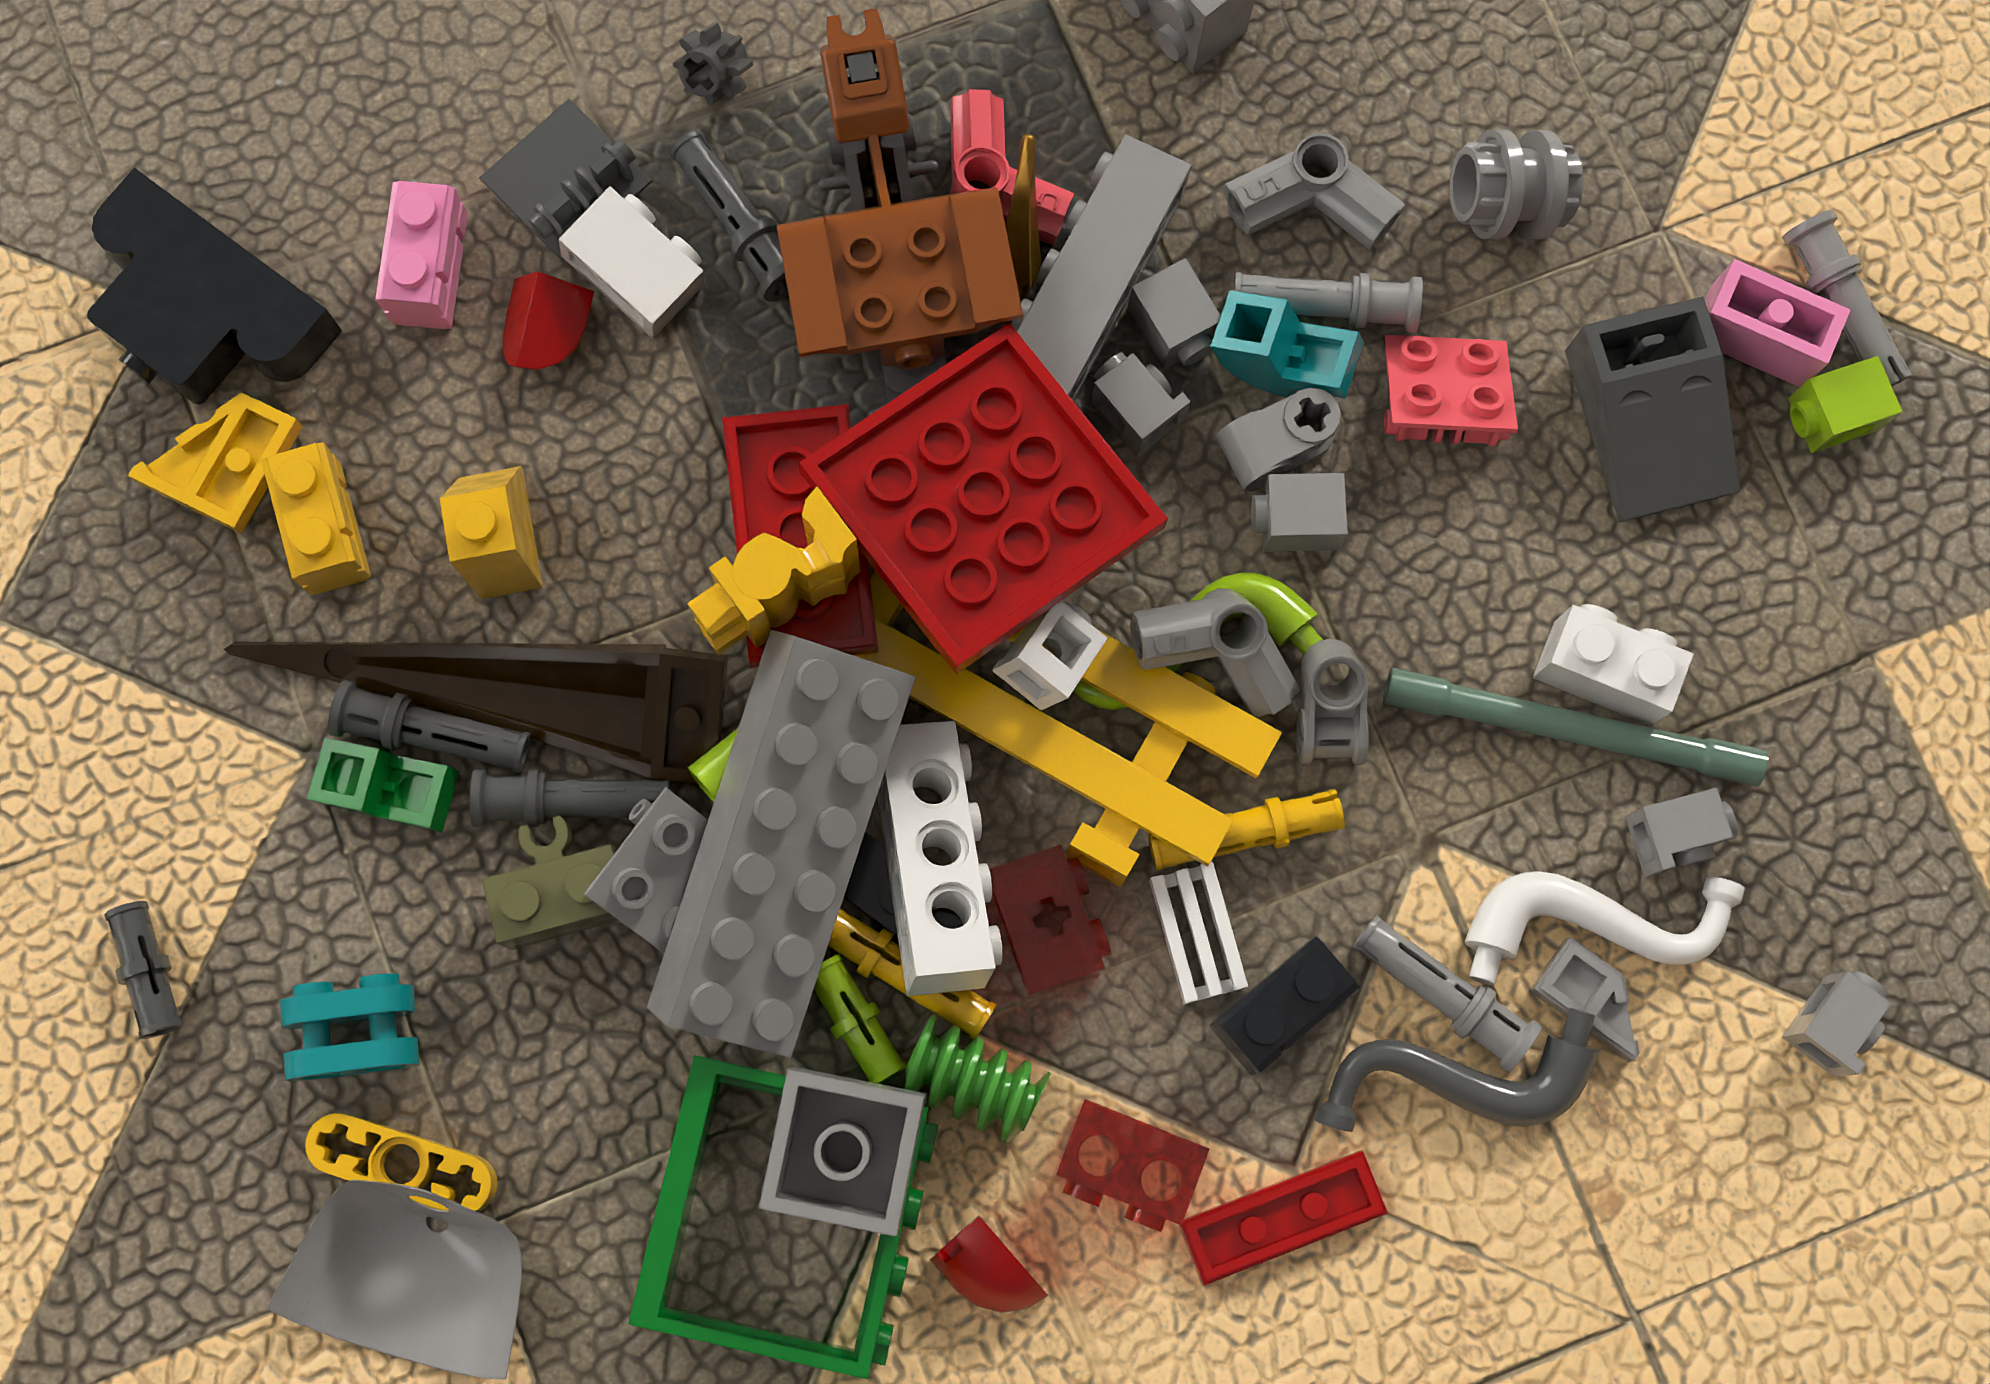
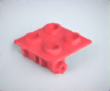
M1385 334L1384 347L1390 410L1386 409L1384 413V434L1395 435L1396 441H1403L1404 439L1426 440L1428 430L1431 429L1432 442L1441 443L1444 430H1449L1451 444H1459L1462 437L1463 442L1485 443L1488 446H1496L1498 440L1508 441L1511 433L1517 434L1518 425L1506 341Z

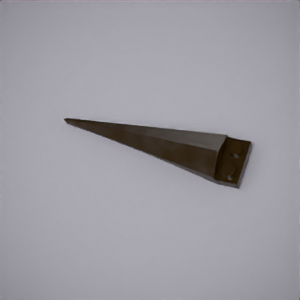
M233 642L224 648L232 656L341 683L343 680L356 682L357 688L394 697L396 693L409 695L410 699L414 700L415 704L522 733L529 732L531 733V739L560 747L648 778L698 784L687 768L721 742L728 655L666 648V644Z

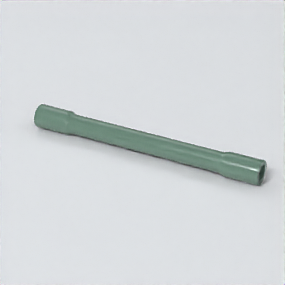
M1391 667L1384 688L1383 704L1434 716H1454L1689 768L1705 776L1755 787L1761 785L1767 770L1768 752L1764 749L1714 738H1695L1455 685L1443 678Z

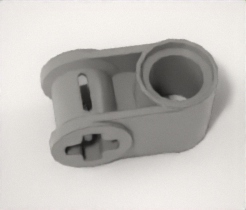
M1307 388L1299 390L1297 393L1262 410L1253 411L1239 417L1223 427L1216 434L1215 438L1244 492H1252L1264 486L1269 474H1286L1290 470L1320 457L1328 451L1334 440V433L1340 424L1341 412L1338 402L1330 393L1322 389ZM1304 416L1309 423L1320 421L1319 432L1315 433L1310 425L1299 428L1298 422L1300 417Z
M1326 639L1318 641L1310 646L1303 656L1301 664L1300 708L1296 720V751L1300 765H1310L1313 759L1350 758L1354 765H1364L1367 760L1369 737L1367 720L1369 683L1367 672L1352 648L1341 640ZM1339 663L1349 666L1348 675L1341 683L1333 686L1319 683L1321 674L1329 666Z

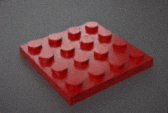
M1010 323L992 333L799 462L800 474L813 490L816 487L820 489L856 537L859 550L955 674L961 672L1163 530L1168 521L1167 516Z

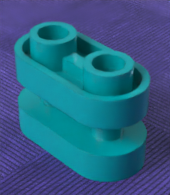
M397 973L363 976L359 978V988L334 991L333 982L298 984L292 987L293 997L280 1000L281 1028L302 1029L304 1049L283 1054L285 1081L321 1080L399 1070L420 1065L418 1038H397L396 1017L416 1012L414 986L400 984L399 974ZM369 1021L370 1041L331 1045L330 1026Z

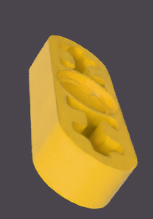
M340 1113L326 1115L317 1120L307 1134L305 1148L312 1165L324 1173L348 1181L365 1180L397 1184L387 1176L384 1163L391 1149L405 1144L417 1152L420 1166L418 1173L411 1181L400 1185L423 1189L434 1174L435 1154H439L444 1159L437 1167V1170L449 1174H463L467 1166L474 1168L472 1180L481 1184L480 1192L478 1195H466L462 1200V1206L480 1212L492 1202L497 1191L495 1170L484 1158L358 1116ZM345 1125L348 1127L346 1138L363 1146H373L374 1133L381 1136L380 1141L375 1145L369 1156L368 1175L361 1172V1168L368 1160L354 1154H340L336 1162L331 1160L333 1149L324 1145L328 1133L339 1134ZM440 1182L431 1183L432 1193L459 1203L455 1201L457 1189ZM409 1196L412 1200L422 1205L438 1210H449L435 1201L418 1196Z

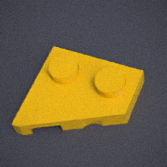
M241 392L216 409L214 416L210 420L195 424L177 436L175 439L178 445L149 465L141 461L132 467L128 477L137 484L242 534L268 489L261 460L290 450L303 426L296 418Z

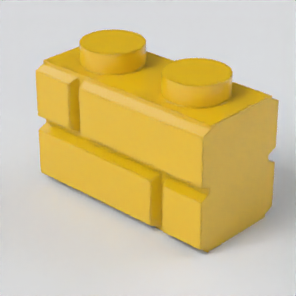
M324 442L313 443L271 455L261 460L292 579L302 586L307 593L313 595L371 578L350 495L345 490L347 484L341 462L331 453Z

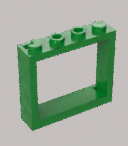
M694 1055L628 1325L868 1379L872 1363L884 1366L886 1364L894 1325L882 1322L887 1295L901 1297L909 1257L897 1255L902 1228L916 1229L924 1191L912 1188L917 1161L927 1164L931 1162L939 1125L926 1122L929 1108L924 1107L900 1229L897 1236L880 1233L854 1349L669 1307L668 1302L721 1083L782 1097L786 1079L785 1075Z

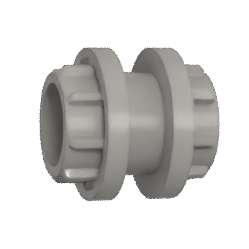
M1486 130L1479 136L1476 142H1467L1458 152L1450 176V201L1456 218L1460 224L1471 225L1475 234L1482 239H1503L1512 232L1514 227L1516 233L1523 239H1546L1554 233L1557 227H1565L1568 221L1575 216L1583 193V169L1578 154L1573 146L1563 145L1558 135L1549 130L1528 131L1519 141L1509 130Z

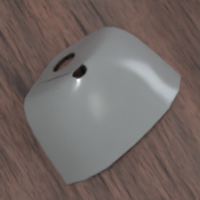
M350 1180L335 1191L315 1218L266 1310L328 1336L409 1361L463 1375L506 1380L518 1314L522 1281V1256L518 1240L507 1225L464 1207L459 1203L416 1187L376 1181ZM409 1196H418L435 1201L449 1210H438L422 1205L412 1200ZM426 1217L445 1221L448 1223V1226L442 1232L434 1231L427 1226Z

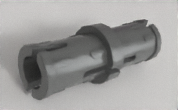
M147 901L123 904L108 910L104 914L106 921H108L121 967L115 970L118 984L127 986L139 1028L138 1034L140 1039L165 1035L183 1026L166 974L172 969L168 955H161L148 912L149 906Z

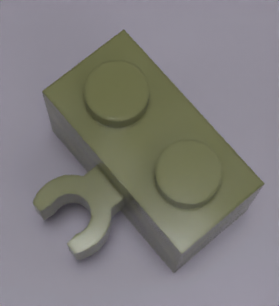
M561 816L553 817L556 837L547 846H537L532 828L528 825L520 826L518 832L519 843L522 849L535 859L536 864L481 879L496 943L514 950L619 921L584 895L585 891L617 850L609 844L566 856L572 843V832L568 823Z

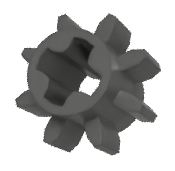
M714 22L701 32L693 30L679 40L681 47L687 53L674 61L673 67L678 69L679 77L685 86L684 91L686 93L691 92L697 96H705L707 104L712 106L724 96L732 99L747 87L739 75L751 68L753 61L747 58L745 47L741 42V35L734 36L727 32H721L719 23Z

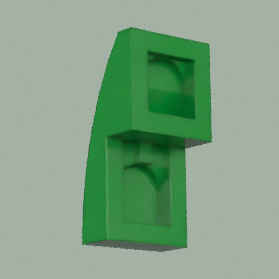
M324 738L306 799L327 806L442 833L460 771L447 765L393 755L378 748Z

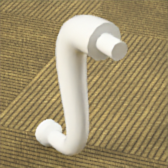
M1541 871L1520 873L1508 877L1496 885L1485 897L1475 915L1465 939V945L1476 950L1469 978L1482 984L1494 985L1501 959H1516L1528 922L1537 916H1552L1571 922L1656 962L1670 965H1685L1699 962L1709 956L1719 946L1727 929L1731 909L1741 904L1745 888L1731 880L1717 877L1706 878L1702 894L1708 903L1701 922L1694 931L1688 934H1673L1658 928L1607 896L1577 881L1559 874Z

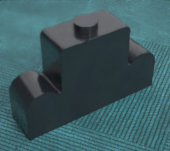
M136 168L131 170L103 202L93 217L92 231L95 240L123 271L90 307L87 317L114 345L124 351L118 360L148 384L157 376L192 403L202 404L245 354L266 377L274 381L289 382L302 377L308 372L342 332V329L325 307Z

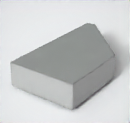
M1565 938L1529 991L1566 1018L1570 1007L1594 1014L1595 1019L1590 1035L1627 1062L1635 1061L1640 1052L1637 1040L1634 1041L1627 1007L1629 998L1624 975L1573 938Z

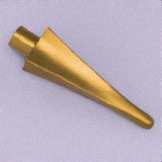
M1025 134L1021 139L1016 180L1006 222V231L1020 302L1024 298H1029V287H1033V282L1037 280L1042 266L1036 207V140L1031 134Z

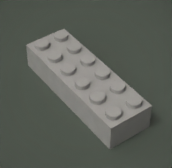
M770 630L647 1008L667 1027L791 1058L916 676L796 636Z

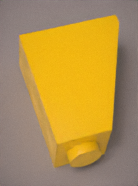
M518 466L459 477L439 498L450 563L480 599L543 588L523 468Z

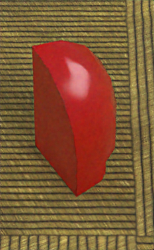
M539 271L515 278L503 332V355L507 365L522 369L539 370L563 361L577 348L584 333L594 291Z
M979 1215L929 1259L951 1286L977 1307L999 1313L1025 1310L1049 1296Z

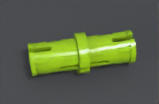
M835 955L822 962L814 990L835 1024L830 1030L836 1040L844 1039L869 1082L881 1084L901 1072L907 1065L901 1060L876 1017L881 1012L875 1002L869 1004L866 1002L843 964L841 955Z

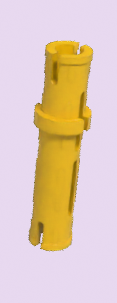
M1336 789L1280 801L1278 796L1265 799L1262 806L1224 814L1234 821L1214 857L1272 844L1275 849L1289 847L1290 840L1317 833L1343 830L1345 828L1344 814ZM1147 833L1149 848L1156 871L1178 866V864L1197 861Z
M840 908L828 946L859 965L856 970L859 974L868 978L872 973L906 995L900 948L898 944L892 941L894 934L885 928L879 933ZM971 990L908 996L919 1005L926 1007L946 1021L959 1027L962 1031L969 1034V1037L972 1039L979 1035L997 1005L992 1001H987Z

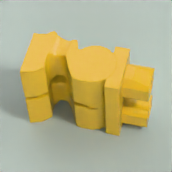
M818 487L805 500L802 513L808 547L805 549L798 548L770 534H760L741 548L733 566L726 556L710 566L709 570L714 585L687 603L695 616L696 625L718 655L747 635L756 648L767 642L770 628L781 626L794 616L800 599L815 606L827 597L845 594L850 581L861 572L856 537Z

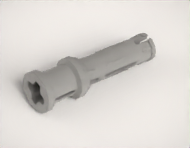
M1831 209L1817 214L1789 230L1783 235L1782 239L1786 246H1794L1810 275L1806 282L1810 291H1815L1817 295L1823 293L1825 299L1850 309L1843 332L1859 361L1879 356L1893 387L1911 377L1913 373L1911 369H1908L1858 276L1862 271L1860 267L1862 261L1858 255H1850L1834 225L1838 219L1835 211Z
M1236 272L1234 287L1235 291L1288 299L1296 315L1348 318V324L1354 325V328H1365L1367 323L1404 325L1406 331L1417 332L1422 306L1423 280L1422 277L1414 276L1410 278L1409 282L1372 280L1369 273H1359L1358 276L1352 277V281L1246 275Z
M1375 915L1352 947L1452 1020L1450 1026L1455 1029L1454 1033L1462 1039L1470 1036L1500 1058L1499 1066L1508 1073L1520 1062L1541 1032L1543 1026L1535 1020L1528 1023L1495 1000L1496 992L1490 987L1484 988L1479 985L1475 988L1465 980H1462L1445 965L1395 931L1393 927L1384 922L1378 915Z

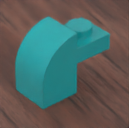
M1230 290L1210 347L1220 363L1231 374L1263 391L1287 398L1295 394L1297 390L1317 388L1330 393L1333 397L1346 399L1364 341L1358 331L1300 322L1288 299Z

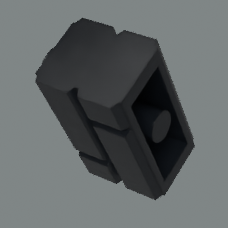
M1316 936L1300 947L1209 1026L1252 1076L1262 1072L1281 1055L1283 1050L1290 1048L1360 986L1326 945Z

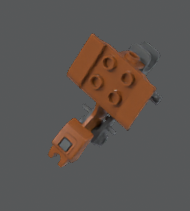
M876 8L864 10L866 28L858 35H849L843 31L839 15L828 16V45H824L820 49L833 127L826 128L832 164L845 163L847 175L822 179L819 181L818 187L822 191L849 189L853 210L778 224L777 231L799 356L804 357L821 353L850 355L879 350L889 403L946 365L944 338L976 333L1000 322L1023 319V312L997 187L913 199L910 178L936 172L938 170V163L934 160L913 164L907 163L906 153L916 151L911 115L908 114L896 43L893 36L885 35L883 24ZM874 64L877 65L878 72H875ZM846 68L849 69L850 77H847ZM896 175L897 184H891L889 188L891 196L900 195L901 202L891 204L885 176ZM874 178L879 206L865 208L864 201L873 200L871 188L862 189L861 181Z

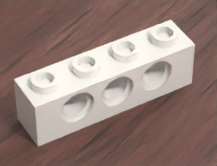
M955 721L900 725L877 794L907 996L985 988L996 969L995 966L1001 965L1002 962L1000 932L996 925L989 926L985 903H989L992 897L990 870L986 863H978L975 841H980L982 834L981 814L976 802H968L965 781H970L971 754L968 744L959 743ZM919 787L931 788L941 796L943 802L938 804L925 803L915 795L913 790ZM928 847L941 848L949 854L953 863L946 866L933 864L925 857L923 849ZM938 908L950 909L960 917L963 926L956 929L945 928L934 919L932 911Z

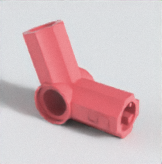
M969 89L964 94L952 96L950 102L952 183L949 194L980 190L968 183V181L972 180L982 181L989 185L990 188L997 187L1006 226L1017 170L1009 167V163L1005 158L1004 99L993 95L991 90ZM1035 177L1039 240L1054 246L1075 193Z

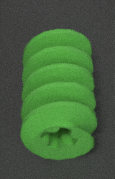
M932 1014L904 1071L906 1073L905 1089L919 1092L926 1084H929V1106L935 1109L950 1095L953 1096L952 1117L959 1121L974 1107L977 1108L976 1129L981 1132H985L997 1119L1001 1120L1000 1141L1008 1144L1021 1131H1024L1051 1073L1047 1072L1039 1081L1032 1085L1030 1084L1032 1063L1024 1060L1011 1073L1006 1072L1008 1051L1000 1048L986 1062L982 1060L984 1039L976 1037L962 1050L959 1048L960 1028L955 1025L948 1029L940 1038L935 1037L937 1016Z

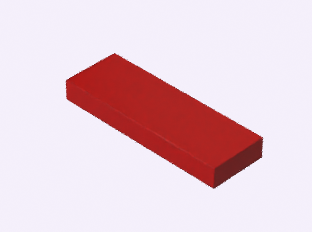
M1360 1150L1177 1222L1200 1282L1205 1286L1388 1214L1365 1154L1363 1150Z

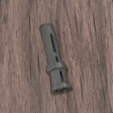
M692 131L685 134L672 146L670 151L671 157L680 165L705 203L730 235L729 244L732 255L737 261L745 262L761 283L759 292L764 300L772 302L788 296L777 231L778 223L766 215L761 216L738 185L736 179L730 174L707 142L703 132Z
M343 680L339 684L331 703L328 718V732L331 736L343 737L345 733L379 740L382 747L389 750L402 749L405 744L460 758L512 769L518 773H521L525 767L531 746V733L529 732L522 733L467 718L415 707V702L409 698V695L396 693L391 698L358 690L356 682Z
M474 769L470 783L471 824L473 827H484L487 821H526L530 827H539L540 824H546L547 818L561 816L562 818H629L631 810L640 800L647 799L650 803H653L665 787L670 790V780L548 779L547 773H541L540 770H529L526 776H488L485 769Z

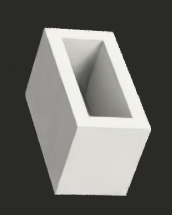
M609 186L558 239L561 257L653 339L702 288L703 270L699 267L702 260L697 252L682 238L674 236L669 240L653 225L656 221L655 216L638 198L632 194H628L623 198Z

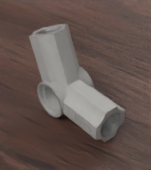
M1324 133L1306 136L1299 142L1295 151L1226 183L1223 188L1228 211L1237 228L1242 229L1247 236L1304 208L1319 209L1369 250L1374 245H1377L1391 229L1392 225L1402 214L1405 204L1349 161L1346 147L1339 139ZM1311 164L1319 165L1329 173V177L1315 178L1305 171L1304 166Z
M1219 588L1207 593L1201 600L1132 612L1130 623L1132 645L1138 665L1142 670L1217 657L1247 711L1256 718L1267 714L1274 715L1290 705L1294 696L1300 691L1297 682L1268 632L1265 616L1245 597L1232 589ZM1241 612L1242 618L1239 627L1231 634L1226 636L1219 635L1223 620L1232 613Z

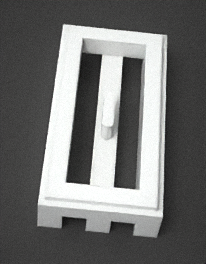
M1213 861L1210 862L1208 867L1201 864L1198 867L1178 870L1168 875L1151 877L1149 882L1183 1005L1247 988V980ZM1202 881L1229 979L1219 980L1192 882ZM1177 886L1179 887L1206 984L1196 988L1194 987L1167 890Z

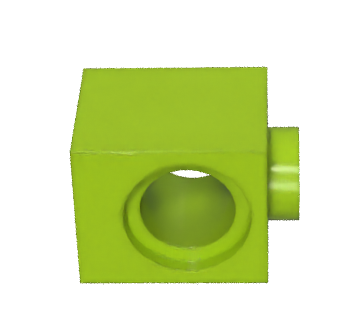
M1879 356L1809 378L1788 398L1791 404L1790 419L1793 428L1800 437L1806 439L1811 454L1878 432L1903 412Z

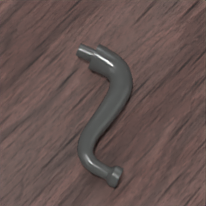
M1570 1007L1562 1036H1547L1544 1051L1536 1072L1530 1079L1524 1081H1509L1485 1074L1406 1041L1385 1039L1364 1043L1351 1051L1341 1062L1334 1076L1328 1101L1318 1106L1315 1121L1335 1129L1353 1132L1357 1119L1352 1109L1355 1095L1363 1079L1374 1071H1390L1400 1074L1469 1112L1504 1125L1527 1127L1556 1119L1570 1109L1580 1097L1597 1061L1600 1050L1587 1045L1595 1015Z

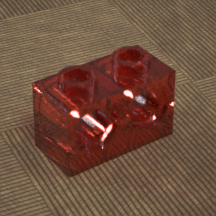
M1083 1099L1079 1105L1053 1175L1067 1180L1062 1193L1100 1207L1103 1196H1107L1128 1205L1124 1218L1162 1232L1166 1220L1182 1225L1210 1148ZM1092 1136H1100L1107 1139L1115 1150L1114 1165L1107 1173L1100 1176L1087 1173L1079 1161L1081 1145ZM1154 1161H1163L1169 1164L1174 1170L1177 1179L1174 1192L1168 1198L1159 1201L1150 1198L1144 1192L1141 1183L1144 1169Z

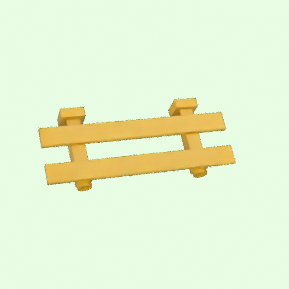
M875 570L870 578L879 652L853 656L916 676L909 696L910 699L949 721H955L956 725L1105 808L1095 828L1082 822L1069 845L1065 857L1121 888L1140 855L1129 848L1140 828L1207 867L1209 866L1234 820L1169 784L1166 780L1188 741L1250 776L1257 778L1280 738L1281 731L1216 696L1215 687L1195 674L1184 672L1180 676L1164 666L1142 670L1138 665L1134 649L1101 632L1107 637V640L1080 680L1155 722L1134 760L1130 762L967 669H963L958 674H955L940 654L892 628L893 623L903 609V605ZM1024 627L1010 636L1008 640L1014 643ZM1042 644V646L1050 652V650Z

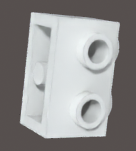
M1583 604L1581 607L1572 605L1553 623L1533 679L1648 726L1653 725L1673 712L1694 653L1676 647L1677 640L1664 632L1648 628L1637 631L1617 623V616L1605 608L1591 604Z

